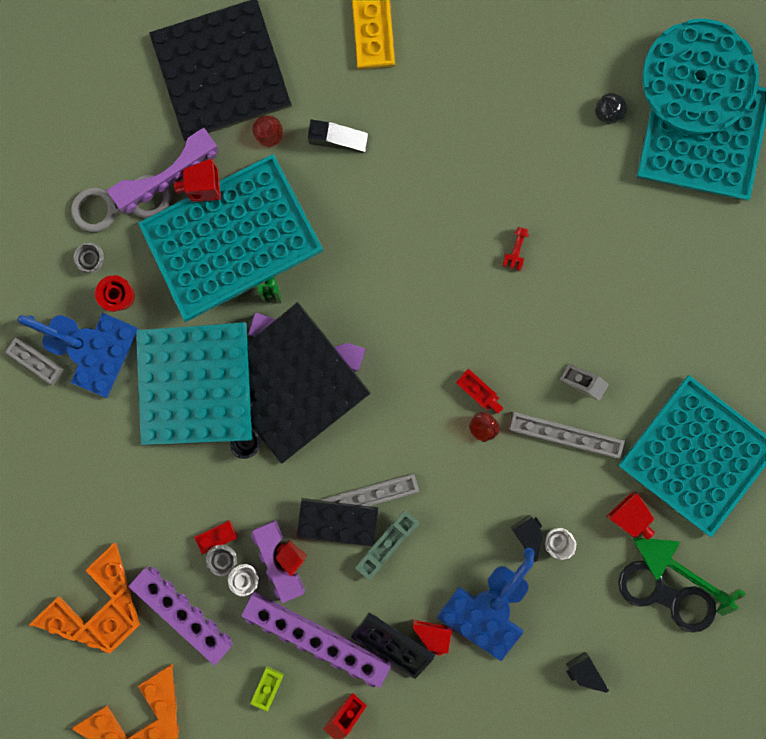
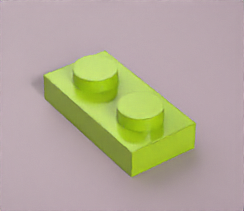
M267 666L250 704L268 712L284 673Z

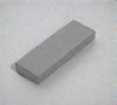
M18 337L14 338L4 352L50 385H54L64 371L63 368Z

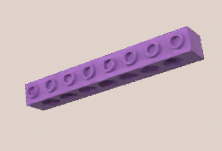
M255 591L241 615L247 623L261 626V629L266 633L272 634L273 632L279 636L280 640L296 644L299 650L313 653V656L318 660L323 661L325 659L331 662L330 665L332 667L348 671V674L353 678L357 679L360 677L371 687L377 686L381 688L391 668V663L379 655ZM265 610L268 612L269 617L262 618L259 612ZM283 619L286 622V626L279 627L276 621ZM296 628H300L303 630L304 634L302 636H297L294 634L293 630ZM318 637L321 643L314 645L311 642V638ZM335 646L338 652L332 654L328 651V648ZM352 655L356 660L350 663L345 660V657ZM365 664H370L373 667V669L371 671H365L363 670L362 666Z

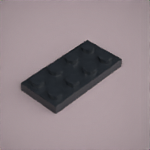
M302 498L296 537L373 547L378 507Z
M368 612L351 635L352 639L414 679L426 669L435 656L428 649L422 647L370 612Z

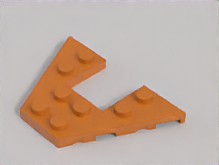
M116 542L85 570L112 598L85 623L59 596L29 625L47 630L52 634H59L61 637L72 641L76 640L85 643L92 648H99L101 651L109 654L112 653L140 626Z
M173 664L138 686L158 719L127 738L108 705L75 725L72 729L87 739H179Z

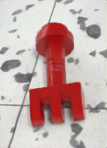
M517 227V230H514V234L517 235L514 249L511 255L505 254L502 267H506L509 260L511 261L509 269H514L516 262L518 263L517 271H521L524 258L519 257L524 237L528 238L529 234L528 229Z

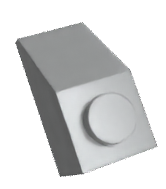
M570 363L560 378L562 382L598 401L601 400L609 386L598 375Z

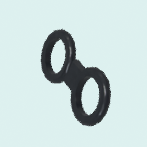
M634 561L625 566L620 573L618 580L619 591L622 597L631 605L643 607L657 602L670 609L671 617L678 627L691 633L702 632L710 627L715 620L717 612L716 603L711 594L700 587H685L677 591L665 585L663 575H661L659 580H655V589L651 595L639 599L630 595L627 589V580L629 575L637 569L649 570L645 561ZM689 595H699L707 603L706 617L697 624L684 622L679 614L680 603Z

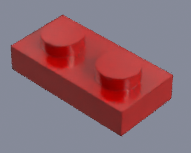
M230 520L194 537L202 555L216 545H224L238 538Z

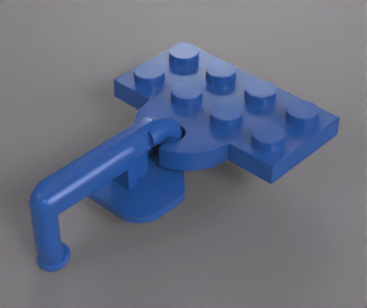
M103 312L95 330L89 328L79 329L76 321L63 315L55 316L49 326L36 321L31 315H20L17 318L20 324L45 334L42 344L47 351L56 355L68 353L71 360L78 364L71 383L105 398H108L136 337V332L139 330V328Z
M526 548L523 551L525 560L516 572L504 566L497 567L488 578L489 590L480 592L476 597L458 587L438 613L437 619L502 661L523 634L522 628L508 620L510 617L509 603L520 602L528 592L529 585L524 576L533 566L534 550Z

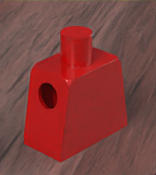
M208 159L183 170L184 180L174 183L176 193L185 192L192 202L221 200L219 171L213 159Z
M631 492L606 516L634 538L641 534L648 540L655 534L649 526L654 521V517L641 497L635 492Z

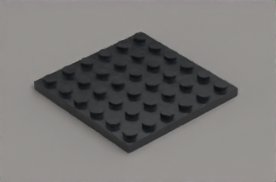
M248 0L149 32L184 141L202 128H205L207 133H211L292 107L258 0Z
M296 302L247 343L251 427L258 433L281 464L371 394L369 389L299 302Z

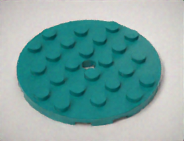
M690 19L687 22L671 26L652 44L642 68V87L650 108L664 123L678 131L689 134H710L731 126L749 109L758 89L759 68L758 63L755 62L752 54L754 51L745 38L742 39L735 32L734 28L712 19ZM697 72L702 73L705 77L704 81L699 82L695 74Z

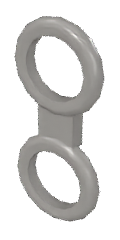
M142 175L135 180H143L156 175ZM168 187L163 191V201L158 208L152 211H145L137 206L133 213L146 219L168 208L172 201L170 188ZM88 188L81 191L74 198L71 206L72 217L75 223L81 229L88 232H100L107 229L113 223L115 216L122 213L109 193L100 188ZM91 196L102 197L108 205L106 218L98 224H88L80 215L82 202Z

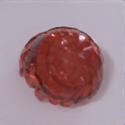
M266 115L261 116L255 121L252 131L255 139L262 146L274 147L282 140L283 127L276 117Z
M486 412L477 413L469 423L470 433L482 442L493 440L500 431L499 423Z

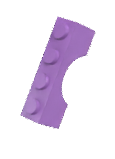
M274 520L255 528L252 531L251 537L255 546H259L261 562L266 563L268 579L274 582L276 598L281 599V602L284 603L303 595L305 588L299 574L294 573L290 576L276 561V546L283 538L277 521Z

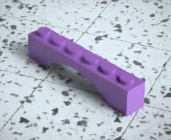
M202 128L188 137L185 148L179 158L164 172L143 180H122L106 191L123 214L126 212L131 213L140 203L148 202L157 192L165 191L172 182L182 180L185 168L208 159H214L219 152L217 145L205 128Z
M255 312L248 335L254 338L276 319ZM349 343L335 346L353 371H359L366 349Z

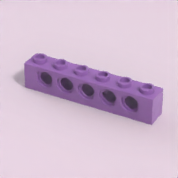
M150 566L145 568L128 587L215 666L232 647L231 637L225 632H220L217 629L216 623L211 619L207 620L203 616L201 609L196 606L193 607L189 603V599L184 594H179L170 581H165L156 568H151ZM151 583L158 586V592L151 590ZM166 596L172 599V605L165 603L164 599ZM179 610H184L187 617H180ZM193 623H198L201 626V631H196L193 628ZM207 637H214L216 643L210 644L207 641Z

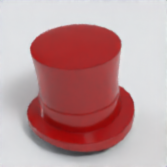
M110 275L104 277L97 284L95 299L103 309L116 312L128 309L135 300V293L126 279L118 275Z

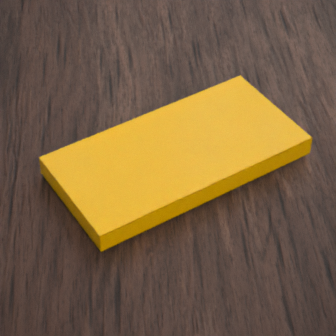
M352 0L357 69L395 67L390 0Z

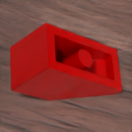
M290 540L287 544L283 542L276 550L279 553L276 556V560L290 576L296 572L307 556Z
M413 620V629L429 651H432L435 655L448 654L452 634L451 627Z
M352 693L333 713L323 730L333 739L345 738L367 705Z

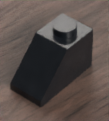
M528 515L510 528L524 549L532 548L534 550L535 563L538 561L543 536L540 528L543 526L537 517L533 519L532 516Z
M586 652L566 663L569 668L566 672L572 682L576 680L579 686L605 693L609 691Z

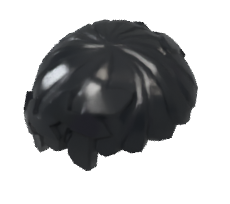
M615 93L603 95L598 100L595 108L598 119L607 124L622 120L627 111L625 101Z
M251 428L252 440L230 442L231 451L237 458L247 459L257 454L261 440L254 429Z

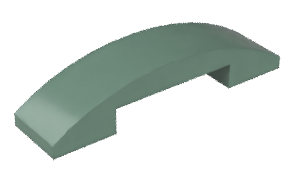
M404 510L365 554L355 569L370 581L384 562L420 522L408 511Z

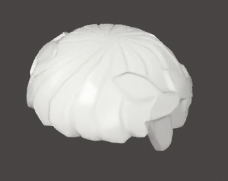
M555 528L547 533L545 548L550 556L558 560L571 558L575 554L576 540L568 530Z
M248 564L235 567L228 576L230 590L238 596H248L253 593L254 589L257 588L259 579L258 575H256V570Z

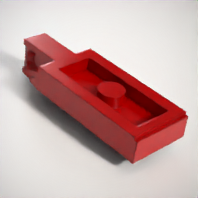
M469 368L455 382L487 411L492 408L499 414L504 409L497 402L499 399L497 394Z

